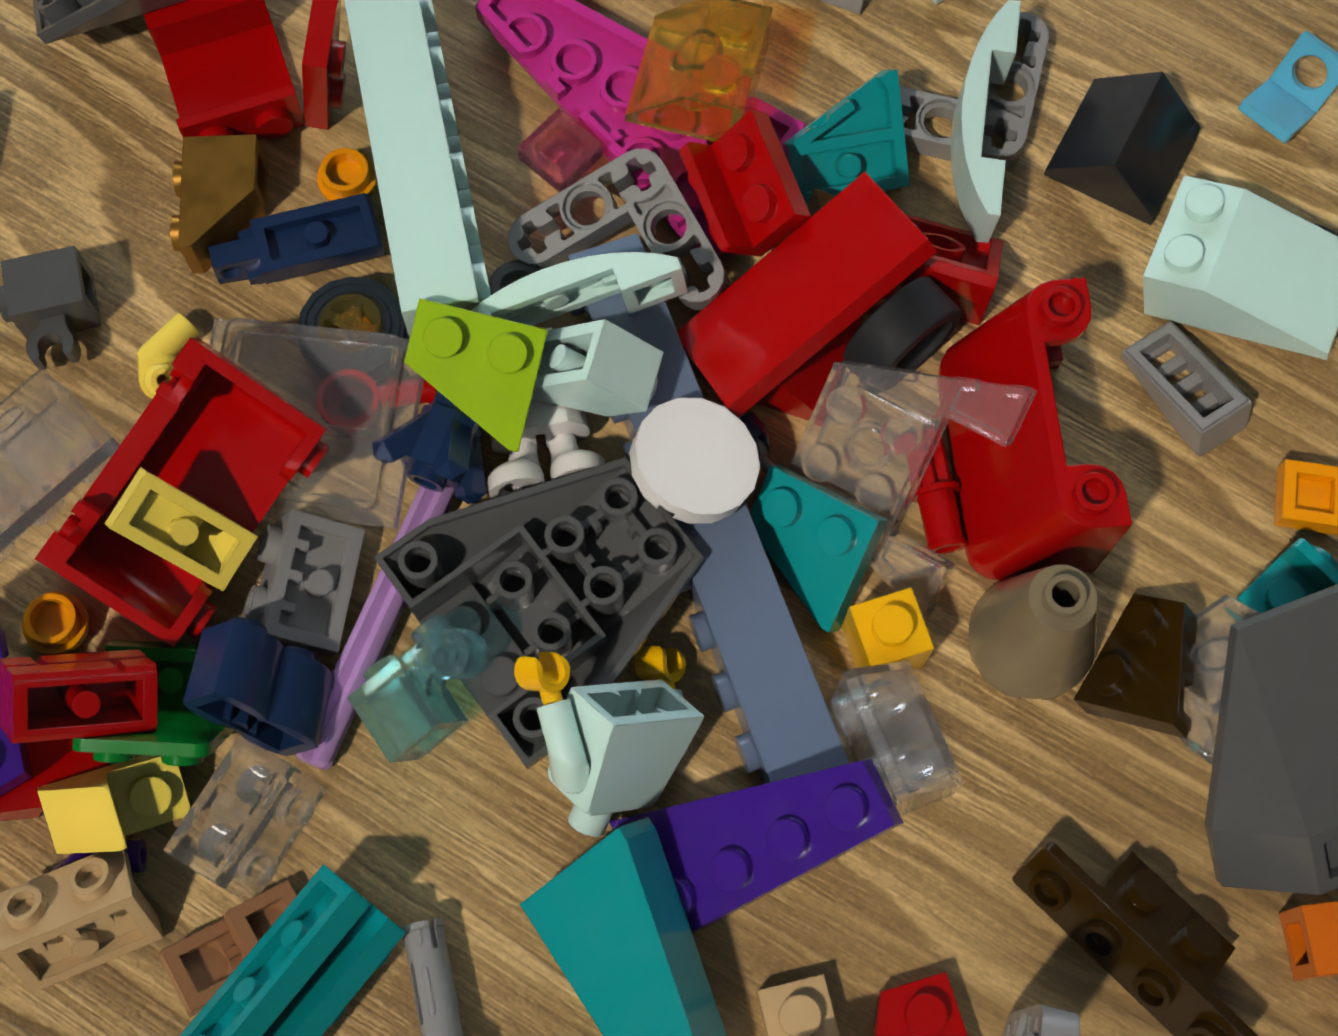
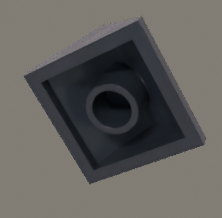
M1163 72L1097 78L1093 80L1051 158L1044 175L1151 225L1201 127Z

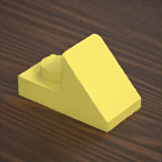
M140 467L104 523L111 530L221 591L225 590L258 537L186 491H181Z
M142 755L130 761L119 762L37 788L57 854L122 851L128 849L127 835L193 815L179 766L162 763L161 756Z

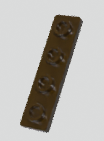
M1051 841L1047 842L1013 876V882L1173 1036H1258L1209 989L1235 950V947L1132 851L1115 866L1101 885L1094 881L1058 845Z

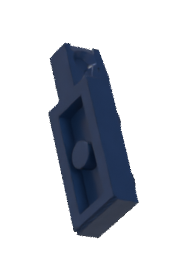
M365 193L249 220L251 227L239 231L238 240L208 247L213 271L220 284L249 280L251 285L263 284L264 282L269 284L385 256L369 194Z

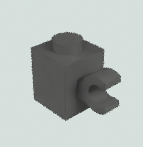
M75 245L0 261L4 284L0 286V313L6 323L13 322L27 339L26 351L31 361L39 370L47 369L46 351L52 345L62 344L63 352L71 363L79 362L81 348L73 332L101 326L93 272Z

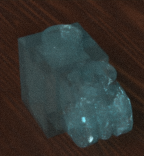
M443 614L430 618L413 631L411 638L416 645L402 657H398L395 654L389 655L369 667L363 674L366 682L347 697L389 763L423 758L468 721L446 688L447 679H469L479 676L486 668L489 659L488 647L485 640L477 632L465 628H455Z

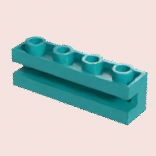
M323 864L180 1036H322L329 1026L340 1019L347 1004L373 972L387 961L392 949L406 932Z

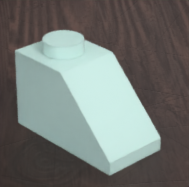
M606 319L548 330L532 399L606 417L646 412L649 401L652 399L657 388V373L664 352Z

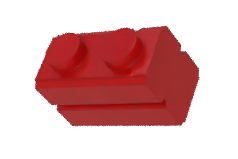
M139 649L40 656L37 662H34L30 657L0 658V727L7 734L12 744L156 731V664Z

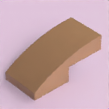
M289 880L227 910L224 919L160 951L159 959L189 1018L201 1011L297 895Z

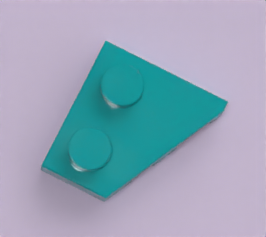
M897 69L880 71L782 144L784 154L806 204H808L815 188L836 196L863 172H866L883 191L910 186Z
M770 465L750 512L761 543L820 628L829 633L839 631L888 520L782 465Z

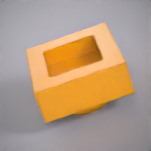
M1285 459L1277 467L1274 526L1338 535V467Z

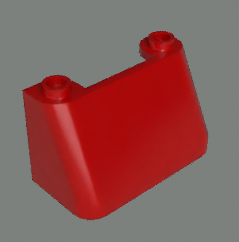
M1086 277L1052 280L1040 284L949 347L939 366L938 383L953 478L955 482L959 483L961 490L956 494L964 537L967 539L968 544L964 548L969 565L978 574L988 579L1004 580L1053 565H1069L1084 573L1095 572L1132 526L1127 493L1122 481L1113 471L1101 465L1080 464L1067 466L1050 369H1058L1063 361L1061 345L1072 343L1082 336L1091 320L1092 307Z
M190 337L171 364L174 367L169 374L172 378L161 382L155 391L156 395L87 493L82 499L78 500L71 510L75 515L71 514L60 530H55L35 557V560L173 648L183 633L196 639L217 609L216 605L207 600L215 587L118 534L104 524L140 467L181 491L188 492L249 531L254 532L296 472L308 479L330 447L320 440L326 431L324 426L200 338Z

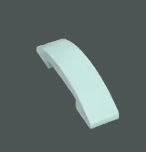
M1008 0L980 38L958 96L952 123L950 150L954 187L967 226L977 242H989L1001 216L1006 160L981 157L988 85L989 83L1004 85L1016 54L1021 1Z
M644 252L607 253L562 262L527 275L500 289L470 311L533 326L619 293L622 294L628 313L632 314L688 293L678 257Z

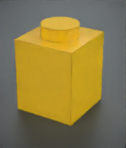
M912 587L850 606L841 627L862 686L923 668L935 649Z

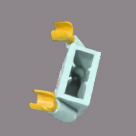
M643 645L635 655L634 662L637 675L644 681L571 687L566 700H563L560 690L568 683L570 665L563 656L554 652H540L539 660L536 657L521 656L517 659L514 666L516 682L525 690L540 692L543 706L536 709L547 746L549 759L547 772L550 781L573 803L568 816V823L576 831L591 837L602 836L613 813L647 808L653 805L659 799L681 758L686 754L690 742L703 721L704 715L683 698L682 690H676L675 682L683 677L686 669L684 655L675 648Z

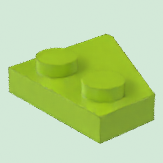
M419 298L404 363L510 451L519 452L548 330Z

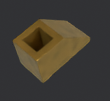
M256 134L183 137L182 161H174L173 185L176 196L180 197V214L171 216V242L174 251H181L193 274L206 273L212 267L208 250L209 246L238 240V232L251 227L249 220L267 216L268 163Z

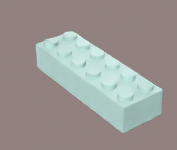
M344 0L400 308L410 338L419 298L472 310L480 302L491 296L432 0Z

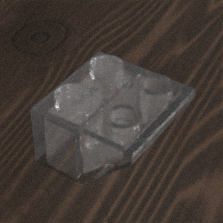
M910 661L854 668L842 673L830 701L832 710L829 713L843 748L849 747L855 762L872 759L899 815L902 816L954 795L964 782Z

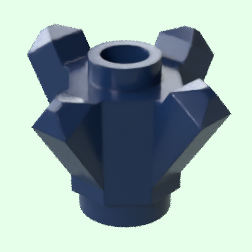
M440 392L435 394L431 404L423 406L419 415L372 443L373 455L376 460L387 464L401 459L406 476L423 488L443 492L445 486L449 485L454 488L455 497L467 504L477 503L487 493L479 440L483 430Z

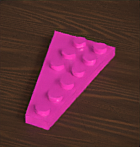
M479 0L475 8L477 19L610 162L633 149H648L660 157L721 261L726 252H722L719 249L717 243L710 235L709 223L698 196L688 181V171L681 157L680 149L689 141L712 145L750 110L768 114L782 149V144L802 130L806 124L576 0ZM642 168L637 169L632 173L635 182L633 185L639 187L641 192L647 190L652 186L649 181L651 174L647 175ZM678 215L663 217L682 238L686 231L685 219ZM698 244L695 248H700L702 245Z

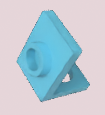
M1304 31L1270 78L1249 94L1239 105L1238 110L1281 142H1288L1314 118L1338 86V52L1309 31ZM1312 55L1320 58L1325 63L1327 78L1323 85L1307 87L1299 82L1295 74V66L1299 58Z

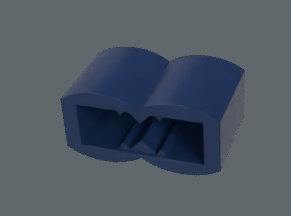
M236 617L202 631L183 704L190 711L207 721L236 730L244 739L260 748L279 755L290 756L318 748L334 675L326 666L317 661L316 655L311 651L295 646L284 647L275 637L267 633V628L260 622L249 618Z

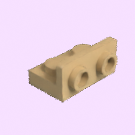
M125 850L97 852L0 892V957L32 993L164 938L158 914L133 881L128 853Z

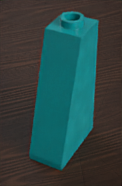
M649 817L615 829L520 904L603 1036H727L657 830Z

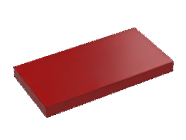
M863 172L683 325L677 333L683 348L722 402L739 418L937 253V250L866 172Z

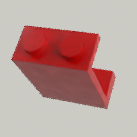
M187 0L143 14L148 31L161 56L179 115L176 122L182 137L256 134L258 140L263 138L275 139L288 134L293 129L305 126L303 113L265 0Z

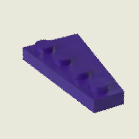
M872 759L861 760L609 821L614 831L620 826L649 817L657 830L692 934L904 823Z

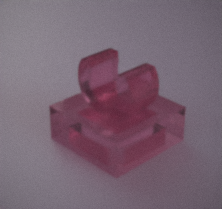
M559 108L517 147L519 160L558 192L581 180L587 171L603 156V144Z

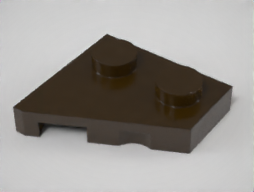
M1133 593L1073 700L1088 714L1187 739L1191 731L1192 719L1184 712L1185 687L1194 685L1195 663L1191 659V650L1196 643L1197 616L1184 602Z

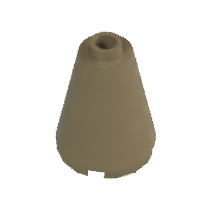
M1053 565L1006 578L989 588L978 600L971 612L969 621V651L971 660L984 680L1004 695L1017 699L1021 697L1042 700L1055 699L1074 688L1090 670L1097 649L1098 597L1093 582L1084 572L1075 567Z

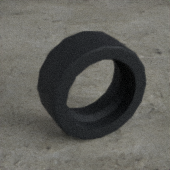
M929 276L917 278L893 294L869 316L846 345L843 358L876 394L888 391L917 370L947 340L962 317L961 309Z

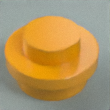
M351 148L336 149L327 154L319 166L317 172L319 190L327 201L362 193L369 194V197H371L377 186L375 166L366 155Z
M63 591L48 592L35 598L27 606L22 620L24 638L32 648L44 655H60L72 652L84 641L90 627V617L85 605L74 595Z

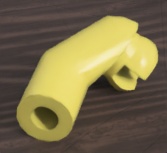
M178 312L146 341L137 352L139 386L144 394L151 399L156 395L155 391L161 382L172 378L169 375L174 368L171 364L190 337L196 338L199 335L197 329Z

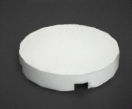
M676 398L656 406L638 427L629 452L632 477L644 498L657 509L661 505L665 510L674 513L672 518L688 524L714 523L733 515L755 489L760 470L757 444L746 425L726 407L703 398Z

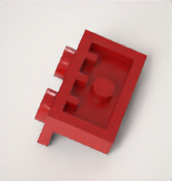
M750 110L712 145L689 141L680 149L681 157L688 171V181L696 192L709 223L710 235L722 252L762 257L811 217L767 113Z

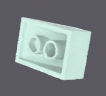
M1184 175L1143 275L1144 314L1328 360L1338 332V236L1247 189Z

